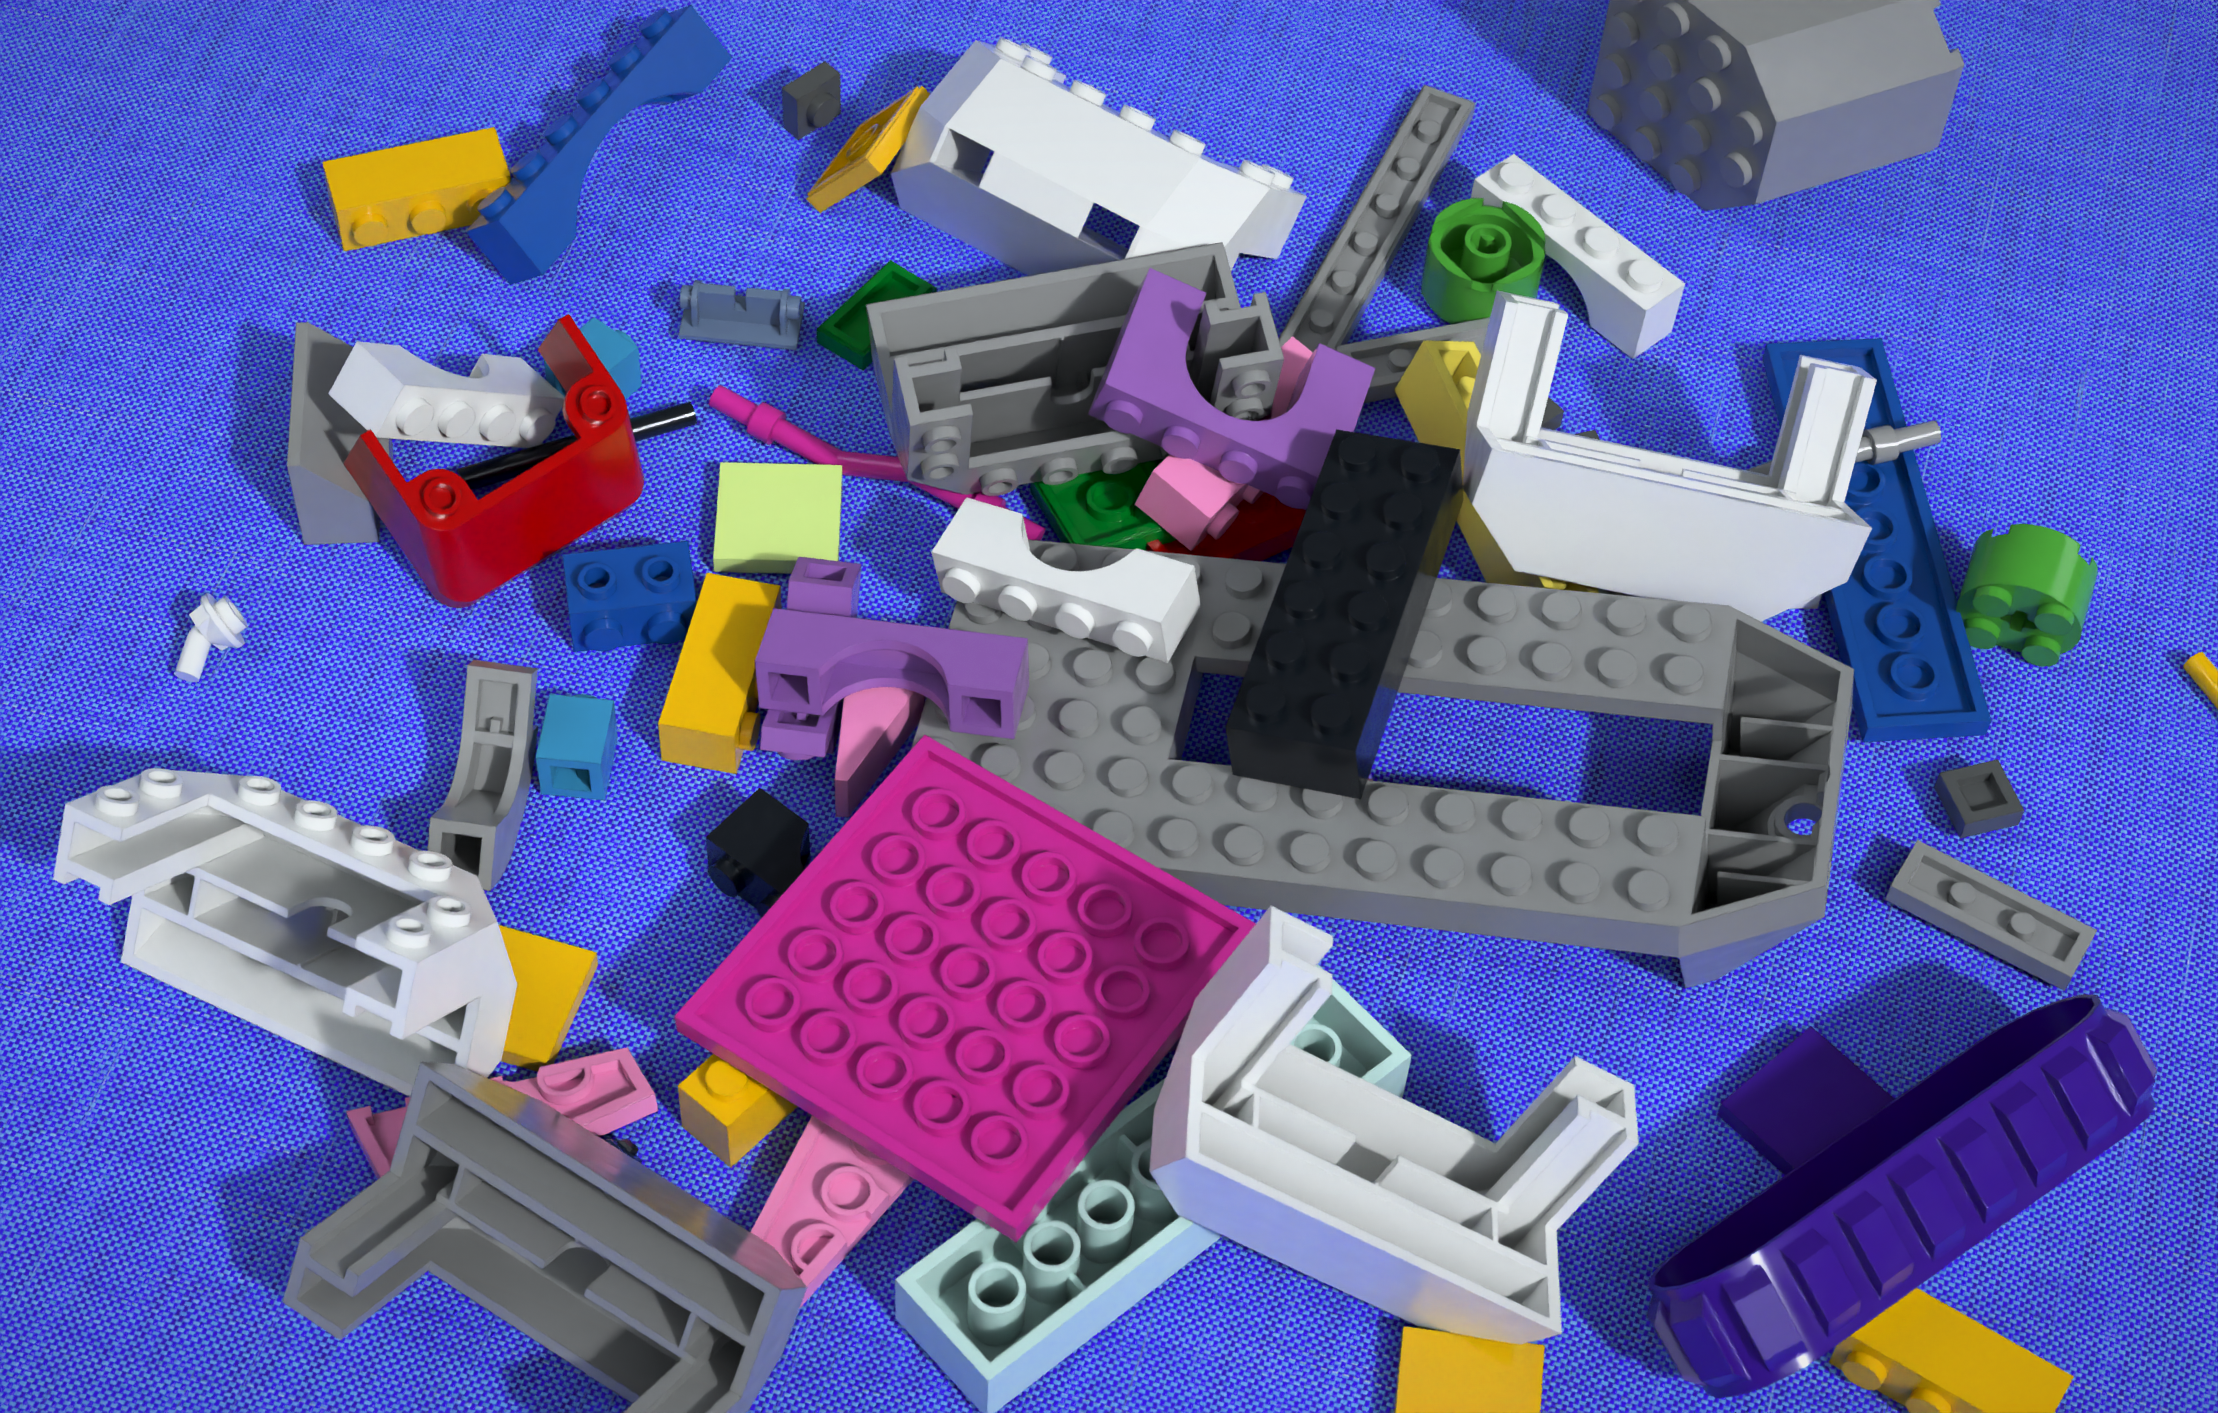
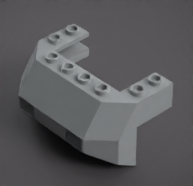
M1220 242L866 304L872 362L888 432L907 480L965 495L982 492L987 496H998L1013 491L1018 485L1043 481V483L1048 485H1058L1073 480L1078 474L1103 470V472L1108 474H1118L1133 469L1138 463L1159 459L1164 460L1170 454L1163 447L1131 433L1118 432L1110 428L1104 421L1088 415L1132 299L1149 268L1206 292L1186 349L1188 373L1198 392L1213 407L1229 416L1242 420L1259 421L1271 412L1284 362L1283 352L1266 292L1253 294L1251 306L1241 308L1224 244Z
M420 1062L390 1170L300 1237L283 1303L341 1341L414 1281L429 1271L631 1402L632 1405L623 1413H747L783 1354L807 1286L773 1246L543 1101L455 1064Z

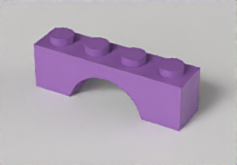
M773 608L755 659L759 708L823 716L835 703L855 692L878 687H896L917 692L932 700L946 716L951 732L1015 739L1029 688L1028 638Z

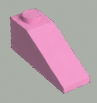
M878 687L858 691L844 698L835 772L836 817H849L919 724L926 697L924 695L903 688Z

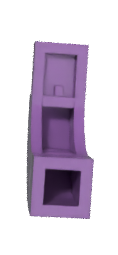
M798 557L788 581L787 610L857 618L861 564ZM844 698L835 703L823 716L768 709L761 727L760 750L778 752L780 756L790 760H808L814 756L825 758L826 753L833 754L841 726Z

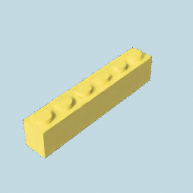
M1423 340L1394 391L1419 443L1460 449L1463 485L1467 412L1481 354L1475 342ZM1463 490L1464 500L1457 517V523L1486 583L1599 593L1595 587L1514 571Z

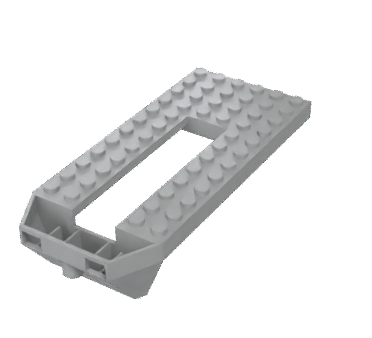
M1028 540L1030 552L1037 559L1054 568L1068 571H1089L1103 568L1121 560L1134 550ZM1147 551L1194 565L1201 607L1168 663L1147 656H1132L1123 652L1118 647L1089 638H1074L1060 629L1035 621L1016 620L1005 612L974 602L962 603L957 601L948 629L1028 638L1029 688L1015 739L951 732L943 711L932 700L927 698L911 747L912 749L924 735H927L1223 905L1268 910L1270 906H1273L1288 913L1678 957L1686 989L1721 978L1825 917L1852 708L1854 669L1729 605L1436 578L1398 689L1399 693L1713 724L1712 746L1701 816L1367 780L1362 798L1356 799L1235 776L1230 765L1181 760L1203 673L1245 676L1286 564ZM1806 818L1816 822L1812 827V834L1810 835L1796 834L1787 827L1791 821Z

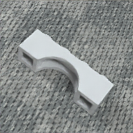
M1512 154L1474 179L1471 198H1484L1483 206L1502 208L1503 201L1523 208L1539 222L1545 234V254L1559 263L1577 284L1586 303L1590 326L1632 359L1672 332L1685 286L1683 281L1515 154Z
M359 341L355 343L328 393L367 431L371 429L376 438L530 448L542 444L553 431L556 423L555 419L563 406L564 396L520 357L481 354L469 377H464L435 367L413 355L400 345Z
M966 497L931 552L941 592L948 594L953 599L962 603L974 602L1005 612L1016 620H1031L1062 630L1074 638H1089L1115 646L1123 652L1136 657L1147 656L1168 663L1201 607L1194 565L1136 548L1121 560L1095 570L1068 571L1054 568L1043 563L1030 552L1023 514Z

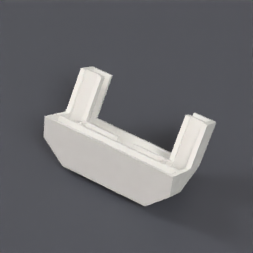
M999 37L996 45L975 40L923 102L891 171L900 209L1028 276L1220 242L1224 244L1231 271L1240 253L1278 259L1307 197L1290 188L1294 178L1266 164L1260 166L1245 159L1240 167L1219 163L1202 154L1206 146L1202 141L1175 129L1171 136L1168 137L1152 129L1156 121L1154 117L1125 104L1121 112H1118L1103 104L1106 93L1086 83L1074 80L1071 88L1064 85L1063 82L1067 75L1057 71L1056 68L1050 65L1052 56L1027 44L1021 43L1019 45L1002 37ZM993 150L994 153L986 171L982 174L981 171L990 151ZM1094 203L1139 225V229L1129 249L1084 226Z
M1496 291L1467 412L1463 490L1514 571L1645 598L1729 605L1760 622L1848 581L1872 530V527L1844 501L1877 379L1860 367L1800 355L1769 475L1541 428L1568 313L1564 310H1559L1558 303Z
M151 768L142 771L137 776L111 786H103L94 793L65 804L53 880L67 884L80 878L100 887L98 900L107 905L132 896L121 963L411 1097L420 1062L455 1064L488 1078L501 1061L516 994L517 981L497 919L478 877L452 865L451 859L434 851L417 850L395 840L394 835L384 828L358 824L338 815L336 808L320 801H306L281 790V785L275 780L262 776H241Z
M1270 906L1195 998L1154 1108L1150 1173L1177 1215L1421 1328L1518 1345L1561 1335L1557 1230L1639 1144L1634 1085L1575 1056L1503 1136L1494 1143L1301 1050L1290 1043L1332 994V974L1316 965L1333 946V936Z

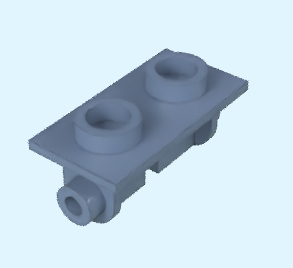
M694 280L693 286L682 285L680 308L684 309L678 337L679 339L797 350L805 302H802L801 296L791 295L790 289L777 291L747 288L746 295L739 296L736 295L735 286L702 283L701 280Z

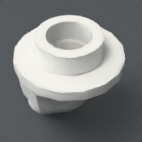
M206 593L201 597L200 606L189 614L195 626L191 628L186 637L174 673L178 678L188 682H199L211 644L221 651L228 647L240 648L245 644L240 632L248 627L247 622L227 596L217 601L212 595Z

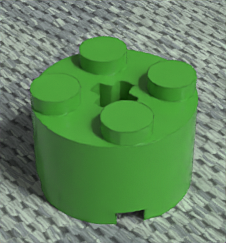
M1470 198L1451 204L1437 215L1428 240L1421 283V294L1434 313L1450 324L1489 318L1497 290L1537 299L1545 260L1546 241L1541 225L1529 212L1503 201L1502 208L1483 206L1484 198Z
M2012 524L2008 534L1991 537L1993 529L1982 533L1975 542L1956 607V612L1961 613L1970 646L1979 649H1990L1998 645L2021 652L2022 657L2027 662L2036 666L2047 667L2057 664L2060 654L2074 648L2081 638L2098 576L2096 562L2092 557L2088 564L2078 554L2081 546L2078 542L2050 528L2032 524Z

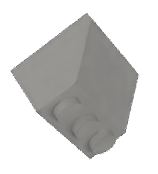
M309 322L296 323L287 469L304 545L379 542L380 517L343 464L359 436L367 432V430L328 394L353 347ZM377 438L393 461L392 439Z

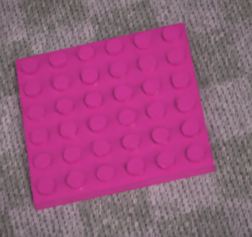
M924 735L679 1010L674 1018L679 1033L1017 1243L1180 1038L1195 998L1256 923Z

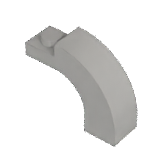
M473 660L467 665L462 734L456 770L445 802L430 817L427 851H434L451 859L452 865L476 875L483 890L491 891L501 879L510 861L528 798L538 726L533 725L538 668Z

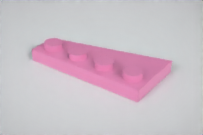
M627 1047L542 1066L538 1070L537 1077L516 1082L503 1081L502 1076L489 1078L543 1101L598 1137L659 1111L655 1093ZM410 1097L405 1098L406 1107L376 1114L372 1113L371 1106L346 1111L350 1127L377 1179L390 1170Z
M813 1115L751 1230L752 1234L773 1246L807 1286L800 1308L914 1180V1178Z

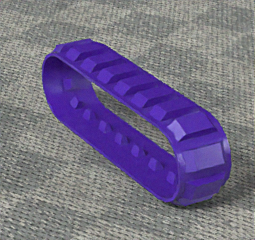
M2082 994L2039 1007L2006 1023L1967 1048L1684 1245L1661 1263L1648 1279V1289L1652 1294V1298L1646 1315L1683 1380L1702 1385L1705 1393L1710 1396L1724 1398L1739 1396L1767 1387L1796 1373L1826 1354L2131 1133L2150 1116L2156 1106L2151 1091L2155 1082L2157 1068L2129 1016L2117 1010L2104 1007L2098 995Z

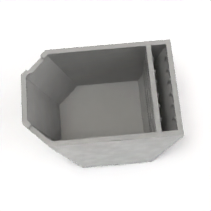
M1610 0L1587 114L1601 128L1608 130L1632 150L1640 160L1649 164L1672 183L1678 192L1686 195L1704 211L1755 205L1924 154L1937 148L1940 144L1965 64L1959 49L1949 50L1933 11V9L1941 5L1939 0Z

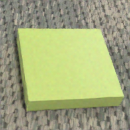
M720 462L713 554L714 572L791 574L798 557L839 561L843 484L842 465Z

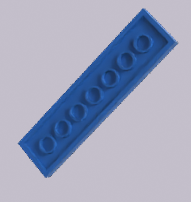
M1882 338L1766 344L1762 361L1780 429L1800 355L1860 367L1877 379L1864 430L1884 425H1890L1893 429L1907 426ZM1914 450L1901 452L1896 460L1871 465L1867 460L1854 464L1844 503L1872 527V530L1848 581L1823 594L1841 662L1854 669L1852 704L1862 742L1986 735L1991 723V717L1961 613L1956 612L1957 599Z

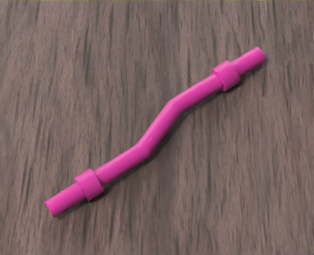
M719 385L714 390L709 400L710 407L747 426V433L767 445L776 442L815 464L842 465L843 475L909 482L957 509L960 508L966 497L1010 510L1005 507L1006 500L999 496H987L982 492L965 495L909 481L905 476L899 457L842 451L788 422L785 412L766 402L757 405L722 385ZM1023 517L1028 540L1041 541L1045 528Z

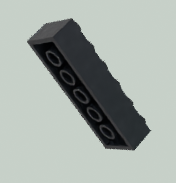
M1336 429L1225 727L1233 775L1356 799L1362 798L1464 500L1460 449Z

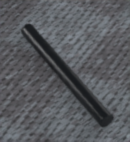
M690 401L630 418L636 442L697 424L696 414ZM571 435L457 469V474L464 479L471 490L515 478L575 442L577 438L575 435Z

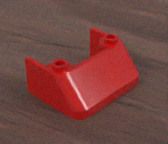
M569 314L558 319L537 350L567 392L563 400L562 410L567 425L577 438L575 442L480 499L476 498L462 477L446 469L428 470L406 482L371 429L359 436L343 463L431 594L446 606L465 608L477 603L628 510L643 491L644 475L625 397Z

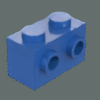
M688 541L562 554L573 652L588 650L609 651L617 647L651 643L672 644L685 640L697 604Z

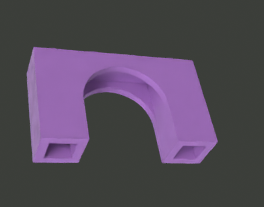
M1149 268L1132 299L1088 415L1104 421L1110 428L1118 432L1131 433L1161 446L1172 456L1182 459L1190 458L1218 470L1229 481L1247 484L1277 497L1281 503L1288 507L1307 510L1336 429L1354 432L1375 368L1319 343L1299 374L1286 413L1263 421L1242 420L1229 416L1213 407L1201 396L1189 376L1186 364L1188 341L1206 292Z

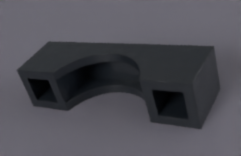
M761 788L706 836L708 874L713 883L727 896L736 897L738 895L757 909L761 918L807 868L811 860L809 823Z

